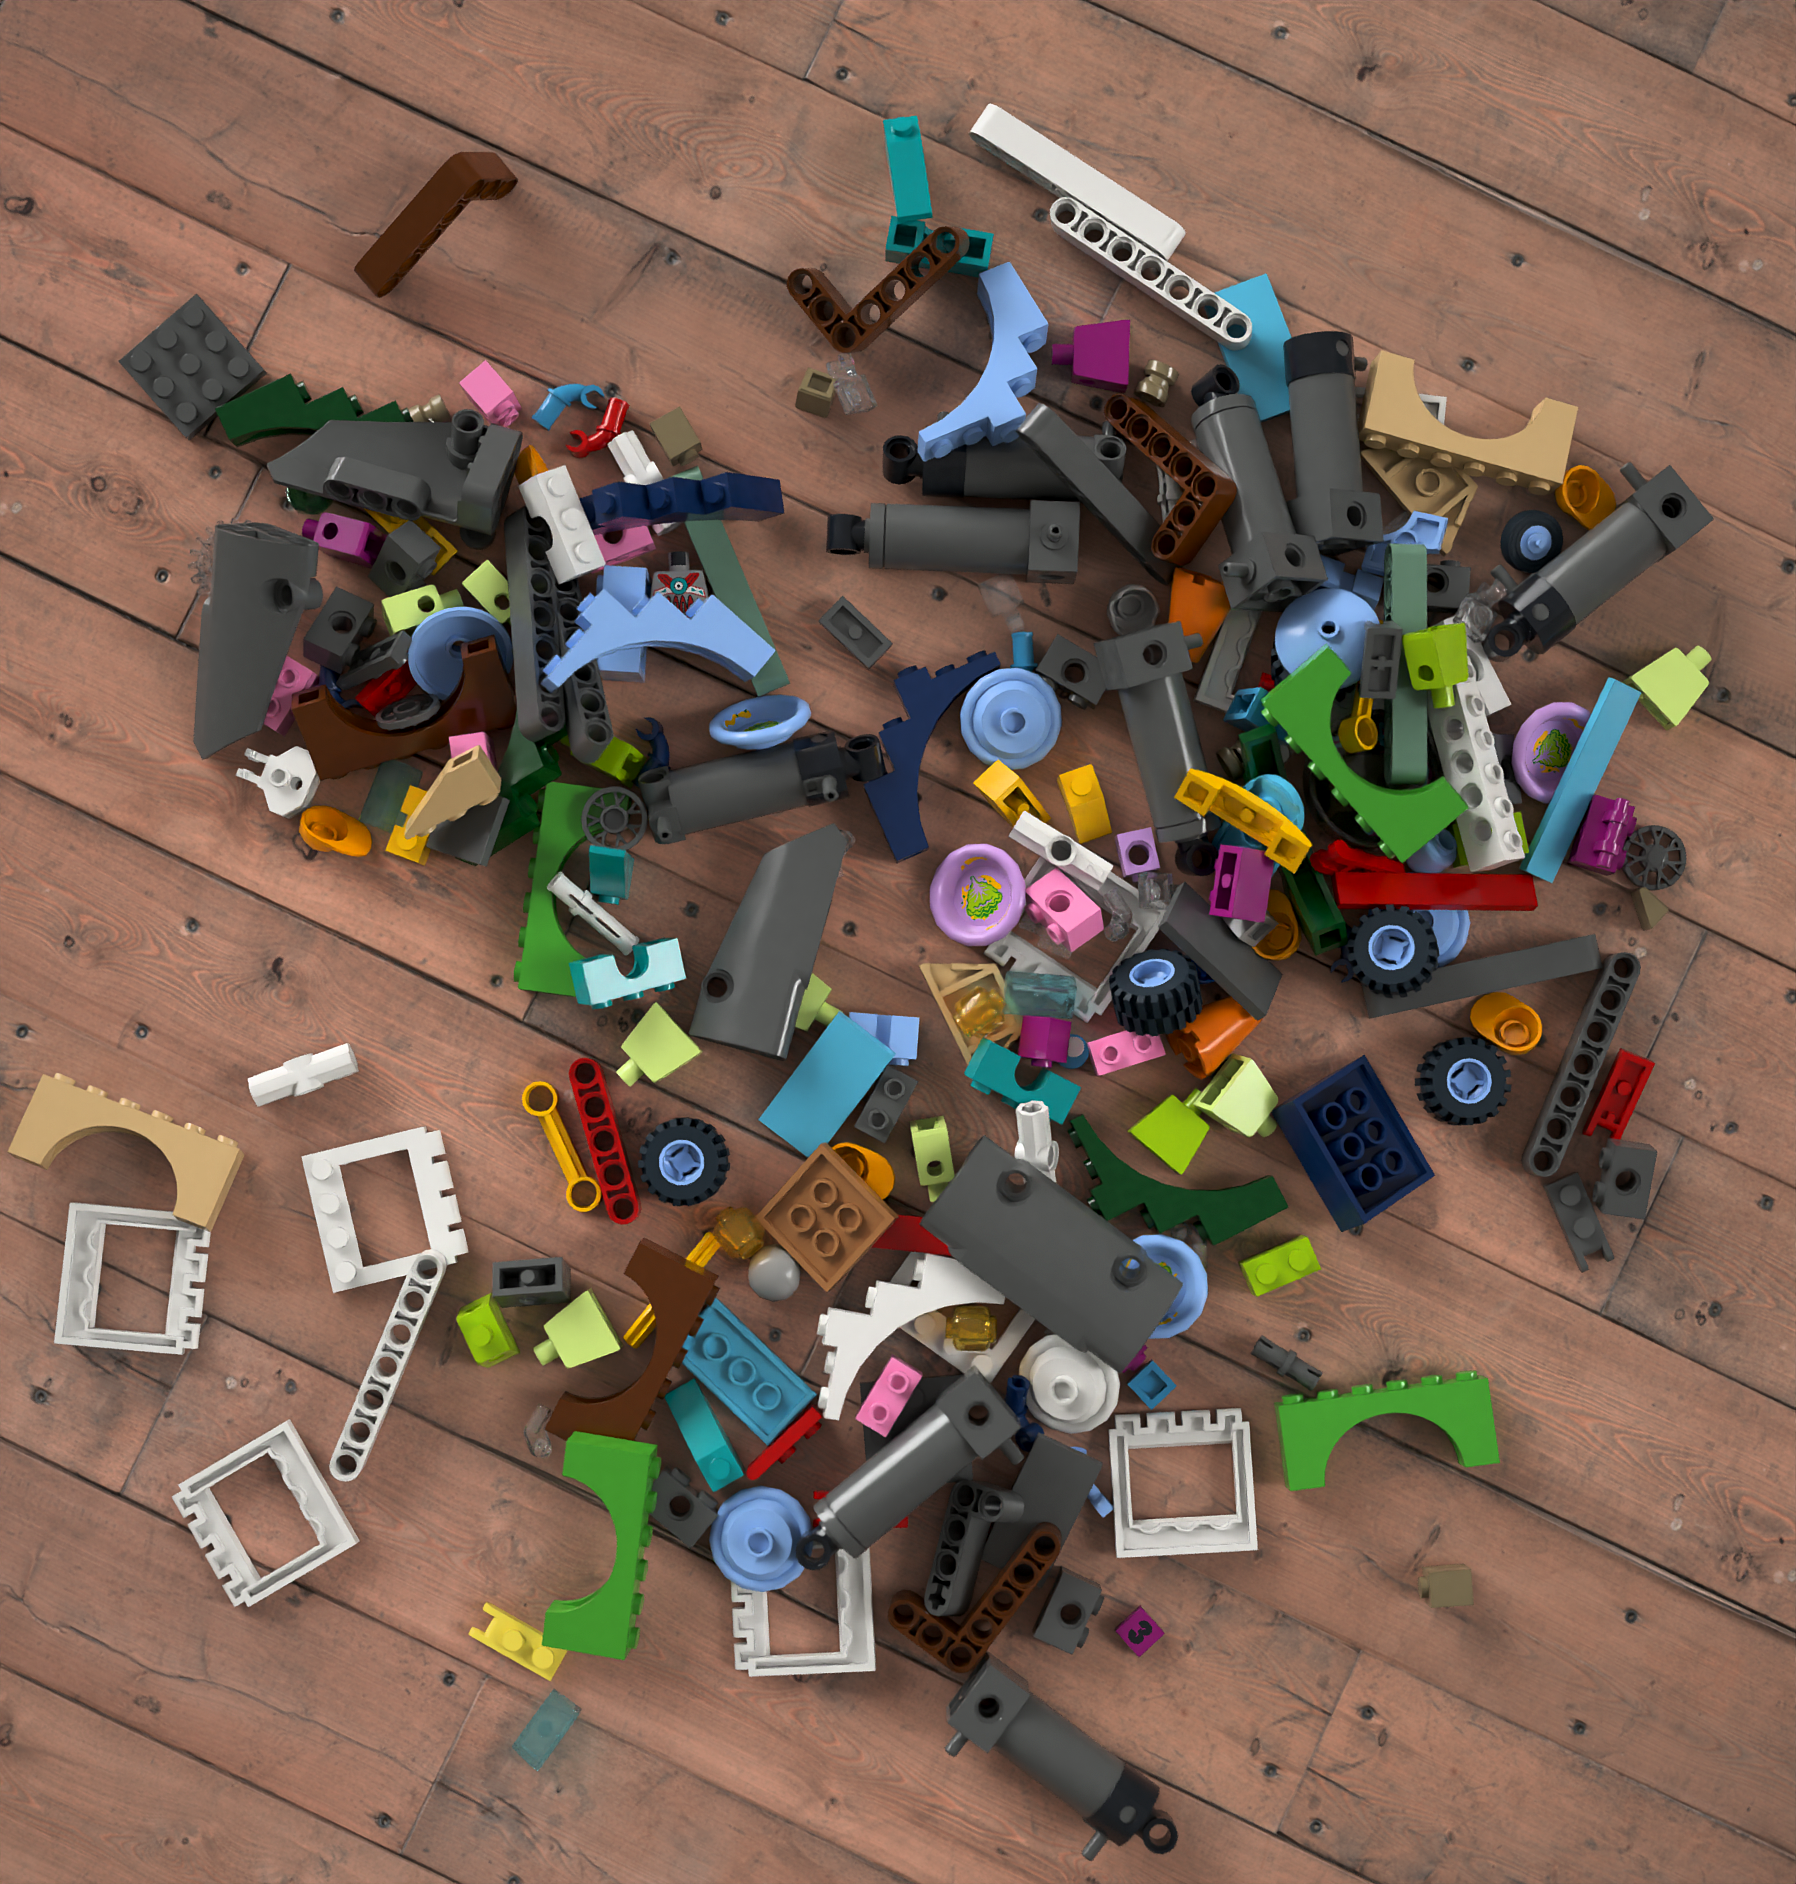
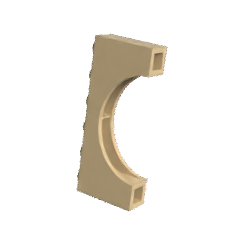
M1381 350L1371 362L1358 420L1359 440L1364 441L1366 446L1375 449L1384 447L1397 451L1400 456L1406 458L1420 457L1427 459L1437 467L1451 466L1462 469L1469 476L1490 477L1496 479V482L1501 485L1522 486L1528 488L1529 492L1536 495L1551 494L1563 484L1578 411L1577 406L1545 398L1533 409L1527 426L1519 433L1499 439L1468 437L1443 425L1425 407L1415 386L1414 359Z
M56 1073L54 1078L42 1075L7 1151L9 1154L19 1160L48 1170L53 1160L64 1148L85 1136L102 1132H119L140 1137L159 1148L173 1168L177 1182V1200L172 1215L179 1221L208 1232L212 1231L244 1157V1153L237 1148L238 1142L219 1135L217 1140L204 1135L205 1129L190 1123H186L185 1127L178 1126L172 1123L173 1117L156 1110L153 1111L152 1115L139 1111L141 1107L139 1104L125 1098H121L119 1103L107 1099L108 1093L90 1085H88L87 1090L74 1086L76 1081L65 1075Z

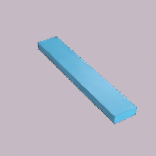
M1608 677L1528 848L1529 853H1526L1519 869L1553 883L1642 692Z

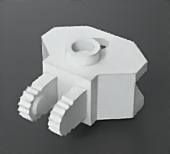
M295 746L276 757L271 754L266 756L249 748L246 749L244 756H247L249 760L266 764L261 777L255 775L252 771L238 768L236 776L257 784V787L264 790L269 811L291 819L310 807L320 779L308 750ZM302 781V787L297 790L298 783Z

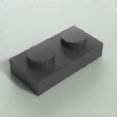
M844 596L819 619V623L868 670L893 645Z

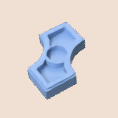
M1414 511L1402 528L1383 535L1384 542L1367 547L1361 566L1362 571L1384 576V555L1388 543L1424 544L1427 554H1439L1447 529L1448 518Z

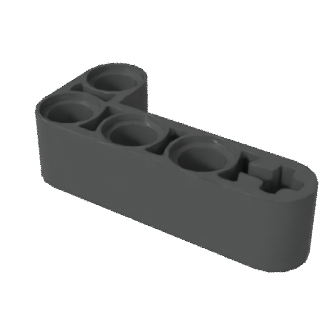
M962 1479L953 1485L924 1597L925 1607L929 1613L935 1616H961L968 1611L991 1522H1017L1024 1512V1502L1020 1494L985 1481Z

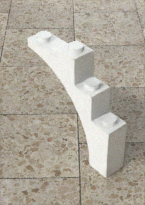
M924 1253L923 1260L917 1259L914 1268L913 1280L918 1281V1287L876 1280L875 1287L869 1286L865 1307L871 1308L870 1315L828 1307L827 1315H820L817 1335L823 1336L822 1343L824 1345L835 1346L834 1352H828L824 1373H830L828 1388L821 1387L818 1408L824 1409V1418L839 1420L846 1393L859 1368L875 1347L898 1327L924 1313L949 1305L974 1302L1004 1305L1005 1296L955 1258Z

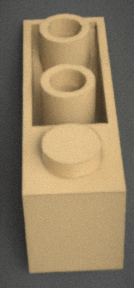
M480 744L447 762L408 819L404 834L407 840L416 835L418 837L426 836L439 823L447 819L455 821L461 818L467 812V809L477 804L480 806L486 805L498 796L501 787V777Z

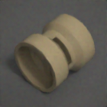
M1148 360L1144 369L1146 377L1138 382L1134 394L1151 405L1164 407L1169 398L1168 387L1175 385L1179 373L1165 363Z
M440 394L430 398L428 404L423 406L417 404L408 409L413 422H452V418Z
M1237 739L1234 746L1230 748L1224 747L1216 752V757L1221 767L1233 782L1242 777L1245 771L1240 741Z

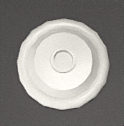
M1056 1334L1047 1335L1030 1346L1020 1362L1019 1375L1026 1377L1030 1382L1026 1405L1035 1419L1052 1430L1070 1434L1091 1431L1108 1420L1118 1403L1120 1381L1117 1371L1090 1351L1081 1352Z

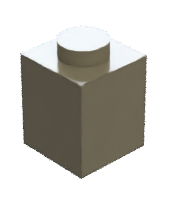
M680 406L650 423L652 432L672 466L678 463L684 466L699 457L698 452L702 450L701 442Z
M1465 1564L1422 1567L1423 1577H1418L1420 1598H1425V1602L1431 1608L1474 1605L1471 1569Z

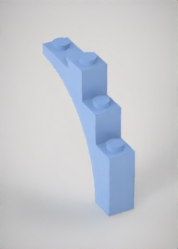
M1010 261L979 273L977 295L987 314L992 335V351L989 363L979 383L961 405L942 420L919 431L917 451L924 462L934 457L942 458L949 454L951 450L962 445L975 444L984 436H987L992 446L1002 442L1009 443L1019 437L1016 430L1026 419V413L1016 397H1023L1032 389H1035L1037 367L1028 353L1035 352L1046 344L1048 322Z
M603 589L596 596L589 593L576 608L581 614L574 622L584 632L578 629L569 638L565 645L570 649L562 658L555 655L543 669L547 676L540 684L552 693L575 671L589 662L616 651L640 647L674 648L698 654L725 667L746 682L755 677L776 650L713 594L704 601L700 598L696 599L685 612L686 615H684L660 592H657L650 599L644 595L629 612Z

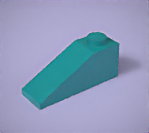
M917 116L883 120L886 157L898 223L933 218Z
M590 845V891L593 895L599 896L598 902L619 905L620 899H629L635 859L625 850Z
M693 1378L667 1393L665 1400L712 1492L743 1476L746 1469L696 1379Z

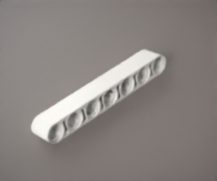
M988 104L969 132L972 140L991 154L1059 198L1069 197L1076 200L1165 261L1169 260L1186 234L1185 230L1177 222L996 105Z
M1062 197L1052 204L1050 209L1051 225L1059 236L1226 348L1241 350L1249 344L1252 335V322L1245 313L1076 200ZM1063 211H1070L1075 215V218L1070 223H1061L1057 220V216ZM1091 230H1099L1103 233V238L1098 242H1089L1085 239V235ZM1119 249H1127L1132 253V256L1124 262H1120L1113 257L1114 253ZM1149 267L1156 268L1160 272V276L1153 281H1148L1141 275ZM1177 286H1182L1188 290L1189 294L1182 300H1176L1170 295V291ZM1210 305L1217 310V315L1211 319H1205L1199 315L1198 311L1201 307ZM1238 324L1245 329L1246 333L1240 338H1233L1228 335L1227 329L1231 325Z
M430 1249L420 1253L414 1259L330 1460V1472L339 1481L347 1482L356 1478L368 1460L446 1271V1259L437 1250ZM421 1260H433L437 1265V1274L433 1276L424 1274L420 1268ZM413 1291L421 1294L424 1299L423 1307L413 1308L407 1302V1294ZM398 1324L407 1326L411 1334L410 1339L403 1341L396 1338L393 1332L394 1326ZM382 1357L394 1359L397 1364V1370L392 1373L385 1372L380 1366V1359ZM368 1390H378L383 1395V1403L381 1405L370 1403L366 1395ZM354 1423H365L369 1427L370 1435L368 1437L356 1435L353 1429ZM340 1456H352L356 1461V1468L352 1470L345 1469L340 1463Z

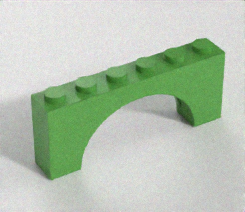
M1326 643L1261 699L1262 705L1265 707L1261 713L1274 728L1278 724L1288 733L1284 738L1297 754L1302 750L1312 760L1307 765L1321 781L1325 777L1329 779L1335 786L1331 792L1344 807L1349 803L1358 812L1354 818L1367 833L1374 830L1381 838V841L1377 843L1381 850L1390 859L1396 856L1403 863L1469 807L1444 776L1420 788L1395 790L1384 788L1365 780L1346 764L1333 742L1330 717L1335 696L1341 685L1352 673Z
M550 782L546 785V789H540L537 808L542 810L541 824L533 831V844H538L536 858H530L528 867V878L533 879L531 892L525 893L523 913H528L527 926H521L518 940V947L523 948L522 962L516 961L514 968V982H519L518 989L576 997L569 963L585 959V957L566 938L558 918L556 895L549 891L547 886L559 872H562L573 852L588 840L582 828V811L587 800L595 792L603 788ZM614 793L603 795L606 807L616 805ZM617 793L618 799L621 798L622 793ZM626 795L620 807L628 811L632 805V798ZM600 797L595 802L600 804ZM592 804L588 815L600 818L603 809ZM587 818V824L593 821V819ZM597 823L589 827V831L592 836L602 833L604 828L601 826V823Z
M1476 1370L1456 1372V1378L1443 1380L1442 1375H1430L1421 1377V1383L1408 1385L1407 1380H1393L1386 1382L1387 1388L1373 1389L1372 1384L1352 1386V1392L1338 1394V1389H1326L1317 1391V1397L1304 1399L1303 1394L1300 1393L1282 1396L1283 1402L1274 1403L1285 1487L1289 1491L1325 1487L1326 1464L1337 1441L1345 1432L1359 1422L1386 1413L1412 1414L1432 1421L1449 1438L1457 1455L1458 1463L1465 1468L1500 1463L1488 1378L1477 1375Z
M574 1431L566 1441L562 1475L587 1485L604 1502L615 1526L617 1553L610 1578L601 1588L579 1599L554 1600L545 1614L542 1646L625 1660L631 1649L637 1648L640 1628L635 1627L636 1615H641L644 1604V1594L639 1593L640 1582L645 1581L649 1564L648 1560L643 1559L645 1547L650 1546L653 1526L648 1525L649 1513L654 1512L657 1501V1492L652 1491L653 1479H658L661 1468V1458L656 1457L658 1445Z

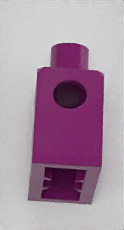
M1130 320L1074 327L1072 344H1052L1051 365H1071V382L1074 384L1126 393L1129 377Z
M327 512L321 514L319 521L310 518L306 519L302 527V536L319 543V550L325 554L372 569L387 538L386 534L371 523Z

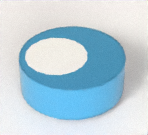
M1070 1034L1067 1063L1059 1064L1068 1069L1082 1066L1089 1055L1086 1041L1078 1035Z

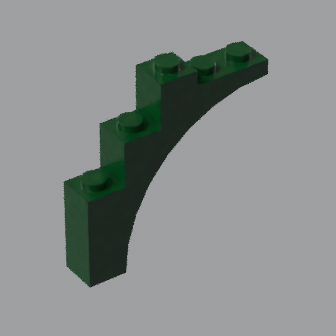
M291 373L215 408L229 440L236 447L262 438L283 435L312 436L329 420L413 422L408 408L401 409L396 400L359 417L364 411L355 394L349 396L343 387L311 401L312 397L304 381L298 383Z
M516 710V720L510 743L497 771L501 777V787L498 796L510 801L491 856L540 825L536 814L537 805L530 795L562 775L558 765L559 755L552 745L568 735L565 724L562 729L538 742H532L527 740L520 732L518 711ZM455 857V859H458V860H460V861L466 862V863L471 864V865H473V866H477V865H478V864H476V863H473V862H470V861L463 860V859H460V858Z
M1270 723L1238 735L1245 774H1243L1245 785L1258 776L1265 774L1276 775L1288 781L1277 732ZM1302 827L1301 832L1307 837L1304 827ZM1310 847L1295 874L1282 865H1279L1277 870L1281 875L1284 894L1290 900L1298 923L1315 956L1346 945L1348 937L1345 920L1332 897L1322 873L1316 871L1311 865L1310 856L1313 854V851Z
M1083 1114L1069 1120L1072 1128L1068 1129L1067 1133L1076 1149L1082 1146L1088 1158L1083 1161V1164L1090 1178L1093 1180L1098 1177L1100 1181L1099 1184L1088 1189L1091 1197L1086 1200L1089 1207L1098 1215H1102L1106 1221L1143 1204L1145 1209L1141 1210L1140 1214L1149 1230L1155 1227L1156 1231L1161 1234L1196 1216L1198 1221L1194 1222L1193 1226L1201 1241L1203 1242L1208 1239L1209 1243L1215 1246L1289 1208L1274 1177L1271 1175L1244 1185L1217 1190L1185 1189L1163 1184L1140 1174L1117 1158L1097 1137Z

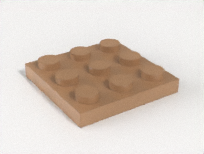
M824 1142L818 1146L754 1218L826 1292H829L899 1216Z

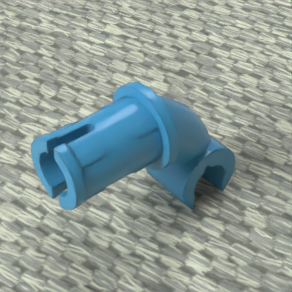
M567 384L554 389L548 388V396L531 418L545 429L550 430L564 408L571 406L570 402L579 401L587 409L597 410L594 405L587 401L586 395L594 392L598 393L602 398L605 397L603 391L596 385Z
M1033 632L1011 633L1013 640V664L1010 665V668H1021L1033 672L1034 668L1038 667V663H1034Z

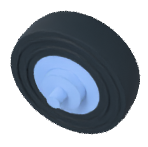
M1539 510L1522 511L1513 516L1503 529L1500 540L1502 555L1506 562L1514 569L1525 573H1537L1561 553L1563 532L1557 520L1548 513Z

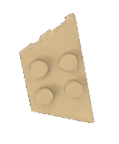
M1385 447L1363 450L1360 453L1361 460L1409 517H1411L1414 511L1448 518V525L1440 550L1443 557L1451 551L1453 541L1459 527L1463 523L1466 511L1473 500L1478 485L1462 469L1451 466L1437 467L1431 464L1430 460L1420 457L1406 458L1400 456L1397 451Z
M923 963L919 965L967 1065L982 1037L989 1031L992 1032L985 1037L986 1039L1008 1050L1021 1034L1023 1018L996 964ZM997 1021H1003L1002 1024H995L998 1023Z

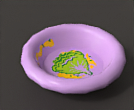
M1553 702L1537 709L1521 725L1513 743L1511 764L1516 782L1529 797L1544 804L1550 803L1591 716L1589 710L1573 702Z
M987 843L967 844L951 852L937 867L930 885V909L937 926L951 940L968 947L988 946L1006 937L1019 922L1025 906V881L1019 865L1004 850Z

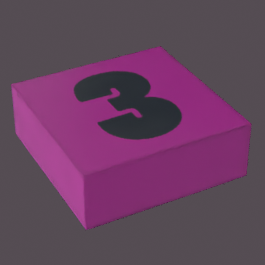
M1141 1605L1115 1628L1116 1633L1138 1657L1165 1634Z

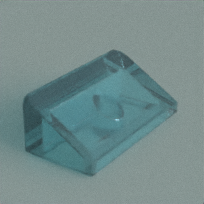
M396 760L383 762L378 768L358 821L391 834L395 825L402 827L407 815L400 812L409 786L418 788L423 772Z
M1007 971L1005 975L1003 1014L1072 1019L1077 991L1075 977Z
M553 1689L514 1742L512 1748L538 1772L577 1719L582 1709L556 1689Z

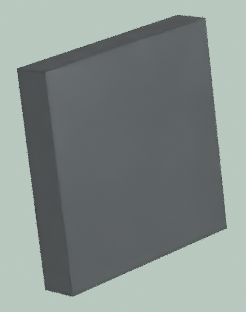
M497 796L486 805L480 806L477 804L467 809V812L455 821L447 819L439 823L430 833L426 847L487 867L510 800Z

